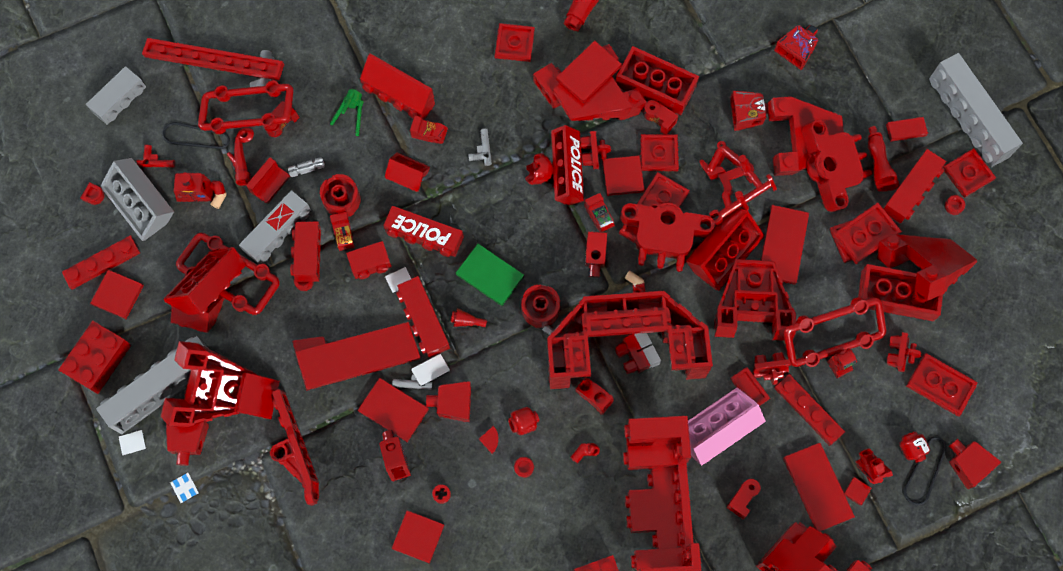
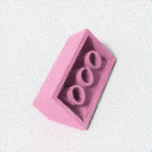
M737 387L688 420L691 456L702 466L766 422L759 405Z

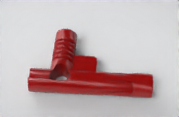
M144 145L143 160H137L136 163L139 167H175V160H158L159 156L157 154H151V145Z

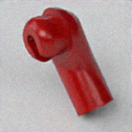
M582 443L570 458L578 464L584 456H597L600 448L595 443Z

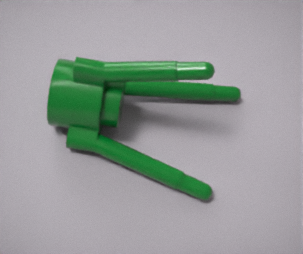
M348 90L347 96L344 97L341 106L330 122V125H333L340 113L344 114L348 107L352 109L358 107L356 136H359L361 112L364 103L361 100L362 94L359 91Z

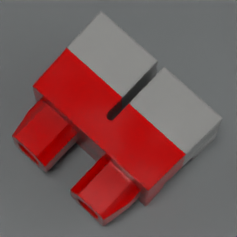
M647 333L631 334L623 339V343L615 347V352L619 358L628 354L631 359L623 363L627 374L636 371L639 374L648 368L658 366L661 362Z

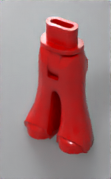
M872 126L869 128L868 148L871 157L874 159V181L878 191H892L899 187V181L894 169L891 168L887 160L882 134L877 131L876 126Z

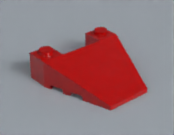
M610 44L602 46L615 59H619ZM612 76L585 103L580 102L560 83L553 89L554 95L571 121L593 120L594 118H602L603 120L618 118L619 120H625L639 115L647 103L638 88L623 93Z
M794 97L772 98L767 103L769 121L789 120L792 152L778 153L773 157L774 176L793 175L807 169L806 165L809 155L802 135L804 125L820 119L825 122L830 136L844 132L842 116Z
M894 234L879 241L877 259L888 268L911 260L922 269L917 272L915 291L927 301L944 294L951 284L957 282L959 276L964 275L977 263L975 257L951 239Z
M735 260L714 319L715 337L734 338L737 330V321L772 323L773 340L785 341L784 330L787 326L796 323V312L790 304L789 295L785 292L782 285L783 281L774 261ZM796 332L792 333V339L794 338Z
M179 341L174 360L183 369H191L184 399L165 398L160 417L169 426L189 427L195 425L194 423L212 421L213 418L220 416L228 417L239 414L234 412L242 372L257 374L199 343Z

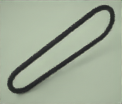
M178 122L167 124L162 131L163 139L167 143L175 145L223 149L230 143V137L227 133L222 134L227 137V142L223 146L169 141L165 136V131L169 126L179 125L201 130L197 126Z
M932 437L927 442L930 445L931 441L940 440L944 448L925 500L916 503L907 496V488L920 462L916 463L905 485L904 496L912 505H923L930 497L947 448L945 441L940 437Z

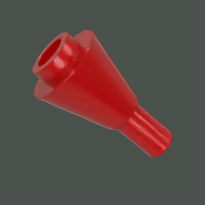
M457 308L456 311L452 312L450 322L454 323L453 327L473 325L486 327L487 320L475 318V316Z

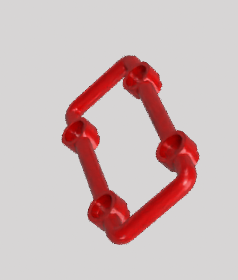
M275 80L269 81L265 86L228 89L223 85L218 86L215 91L203 94L198 126L203 131L212 130L216 134H223L226 129L264 126L266 129L273 130L278 124L288 122L291 117L293 87L290 84H279ZM281 91H286L283 116L275 117L272 113H266L262 118L224 122L221 118H214L210 123H206L208 103L211 98H217L220 102H227L231 96L268 93L271 97H278Z
M198 233L177 259L176 267L185 276L194 268V266L187 267L184 263L201 240L207 243L211 251L229 247L224 245L223 240L219 236ZM240 255L246 267L254 271V275L259 280L267 279L272 284L256 307L249 305L248 300L243 295L235 296L226 290H223L219 295L230 301L236 311H246L249 314L257 315L262 312L280 285V281L277 276L270 273L267 265H257Z
M858 297L854 298L849 306L813 318H809L806 315L798 317L795 324L787 326L784 330L786 351L791 365L799 367L806 364L809 367H814L820 362V359L838 354L847 348L853 349L858 346L863 349L870 348L874 341L883 338L886 334L882 301L876 297L867 300ZM875 306L878 332L873 334L860 332L855 340L819 352L806 350L801 358L796 359L792 339L793 332L800 330L803 333H808L813 329L814 325L853 312L862 315L867 312L869 307Z

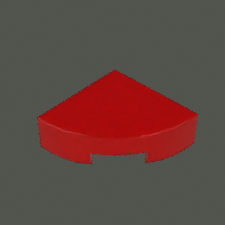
M494 426L479 438V441L491 454L496 451L499 441L498 433Z

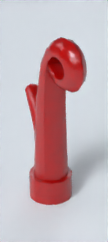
M244 127L237 133L234 142V156L227 152V156L235 168L236 184L240 186L247 185L251 180L243 149V143L251 141L254 137V131L249 127Z

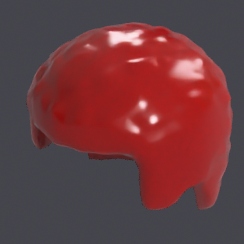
M542 153L535 154L533 163L526 166L529 175L525 179L531 185L547 182L553 174V166L549 158Z

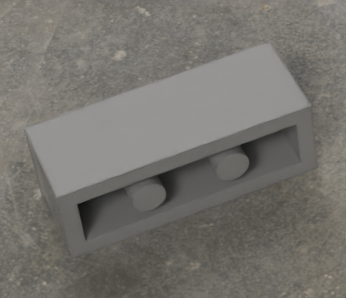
M125 66L86 103V106L108 125L116 119L123 109L130 105L135 97L142 94L146 86L137 75Z

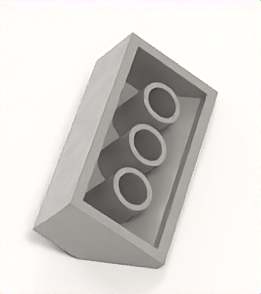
M132 158L113 161L100 187L139 238L144 241L167 225L174 211Z

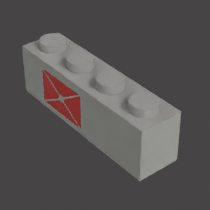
M291 190L239 246L258 264L265 262L269 259L271 252L283 244L285 237L288 234H292V229H295V222L307 219L311 211L309 205Z

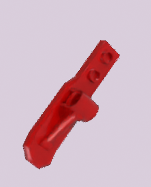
M278 389L272 392L274 397L272 402L275 409L280 413V417H278L279 422L283 428L285 427L288 439L272 446L270 456L274 461L282 464L302 483L306 503L313 506L317 504L319 499V481L304 439L297 426L286 392ZM284 449L285 455L279 458L280 450Z

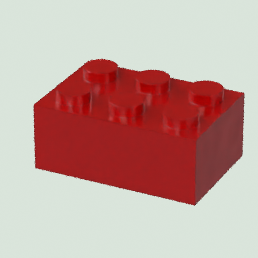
M92 321L58 370L99 394L132 345L125 339Z

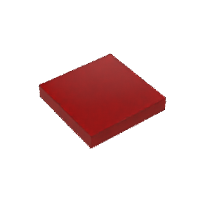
M499 23L495 58L531 62L535 27Z
M641 134L642 171L679 170L678 135Z
M974 148L943 166L944 172L964 198L996 179Z
M640 156L603 159L607 196L644 192Z
M108 270L90 304L127 319L144 285Z
M242 372L234 412L272 419L274 409L272 392L278 390L279 381Z
M406 511L392 549L430 564L445 525Z

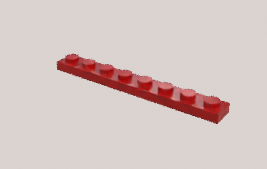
M147 38L142 55L146 58L278 81L284 67L283 61L151 38Z

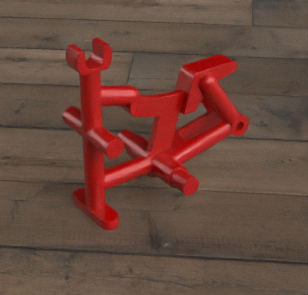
M724 141L717 143V150L709 164L703 159L700 160V165L711 180L720 178L724 187L722 198L725 208L719 212L718 210H713L709 213L711 218L719 216L718 219L714 220L716 226L721 225L725 216L740 207L741 209L749 210L747 202L770 188L773 191L777 190L770 174L766 176L768 181L762 184L754 173L753 165L749 163L746 156H738L727 147ZM726 157L738 168L725 172L723 167L720 166ZM745 176L748 182L753 183L756 188L746 195H743L741 191H737L735 193L737 200L732 203L730 196L733 194L730 180Z

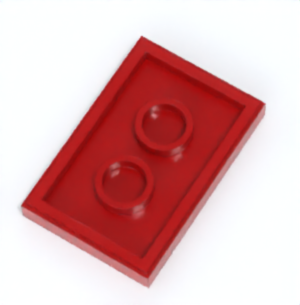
M594 41L556 77V80L580 102L585 103L621 68L622 64Z
M877 202L834 232L833 237L854 263L858 264L878 250L880 240L894 234H900L902 231Z
M924 353L906 387L959 417L978 382L931 355Z
M381 378L378 379L358 409V412L383 428L393 430L394 435L407 443L429 411V408Z

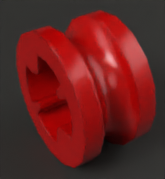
M437 485L433 489L432 496L437 503L444 504L449 501L451 492L447 486ZM441 489H445L444 492H447V496H443L441 500L438 499L439 496H436V493L440 492Z

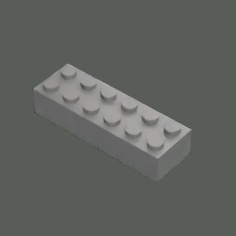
M957 53L939 63L929 78L930 83L941 95L942 101L948 105L953 117L957 118L962 130L971 138L973 146L978 148L983 160L990 167H993L1010 158L1023 143L964 59Z
M197 336L194 338L191 337L185 341L199 343L208 348L207 345L203 341H201ZM177 349L168 353L167 358L154 363L146 373L136 376L131 384L121 387L113 397L106 398L100 403V406L96 409L109 428L120 434L125 433L163 405L165 398H172L187 387L191 369H183L174 360Z

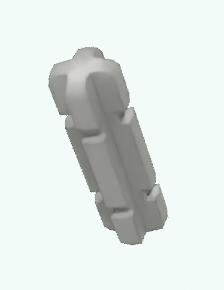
M319 157L315 161L309 160L299 163L296 167L295 165L288 167V172L291 177H295L299 173L302 175L315 171V168H324L325 164L322 157Z

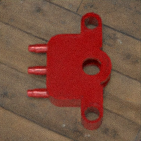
M820 119L814 120L802 128V135L809 155L806 165L807 172L818 184L825 209L834 212L847 207L849 200L846 188L860 184L863 178L872 175V171H863L860 160L867 157L866 152L858 153L855 142L862 138L860 134L850 135L846 132H841L829 136L825 122Z
M628 203L623 206L621 211V221L623 224L638 227L636 247L639 250L638 264L640 266L644 265L646 255L649 254L658 256L657 267L659 269L663 268L666 257L677 259L676 270L681 272L684 267L685 257L688 256L691 250L693 237L706 238L715 226V222L710 216L688 212L683 214L681 208L673 203H663L655 209L651 206ZM632 212L634 216L627 217L625 213ZM670 217L674 223L670 225L664 224L661 218ZM707 224L709 229L705 230L700 225Z

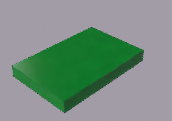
M480 244L476 245L456 272L458 277L500 306L504 305L524 278V274Z

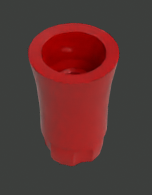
M573 0L566 14L564 25L572 31H579L599 0Z

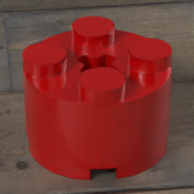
M343 174L333 175L328 180L326 179L320 187V197L328 213L334 215L347 212L349 217L354 215L360 205L361 197L357 185L349 176Z
M534 285L525 291L521 301V310L525 321L535 328H544L545 326L552 325L557 320L560 313V298L552 287ZM538 304H540L541 306L544 305V308H542V309H541L540 307L537 308V305H538Z

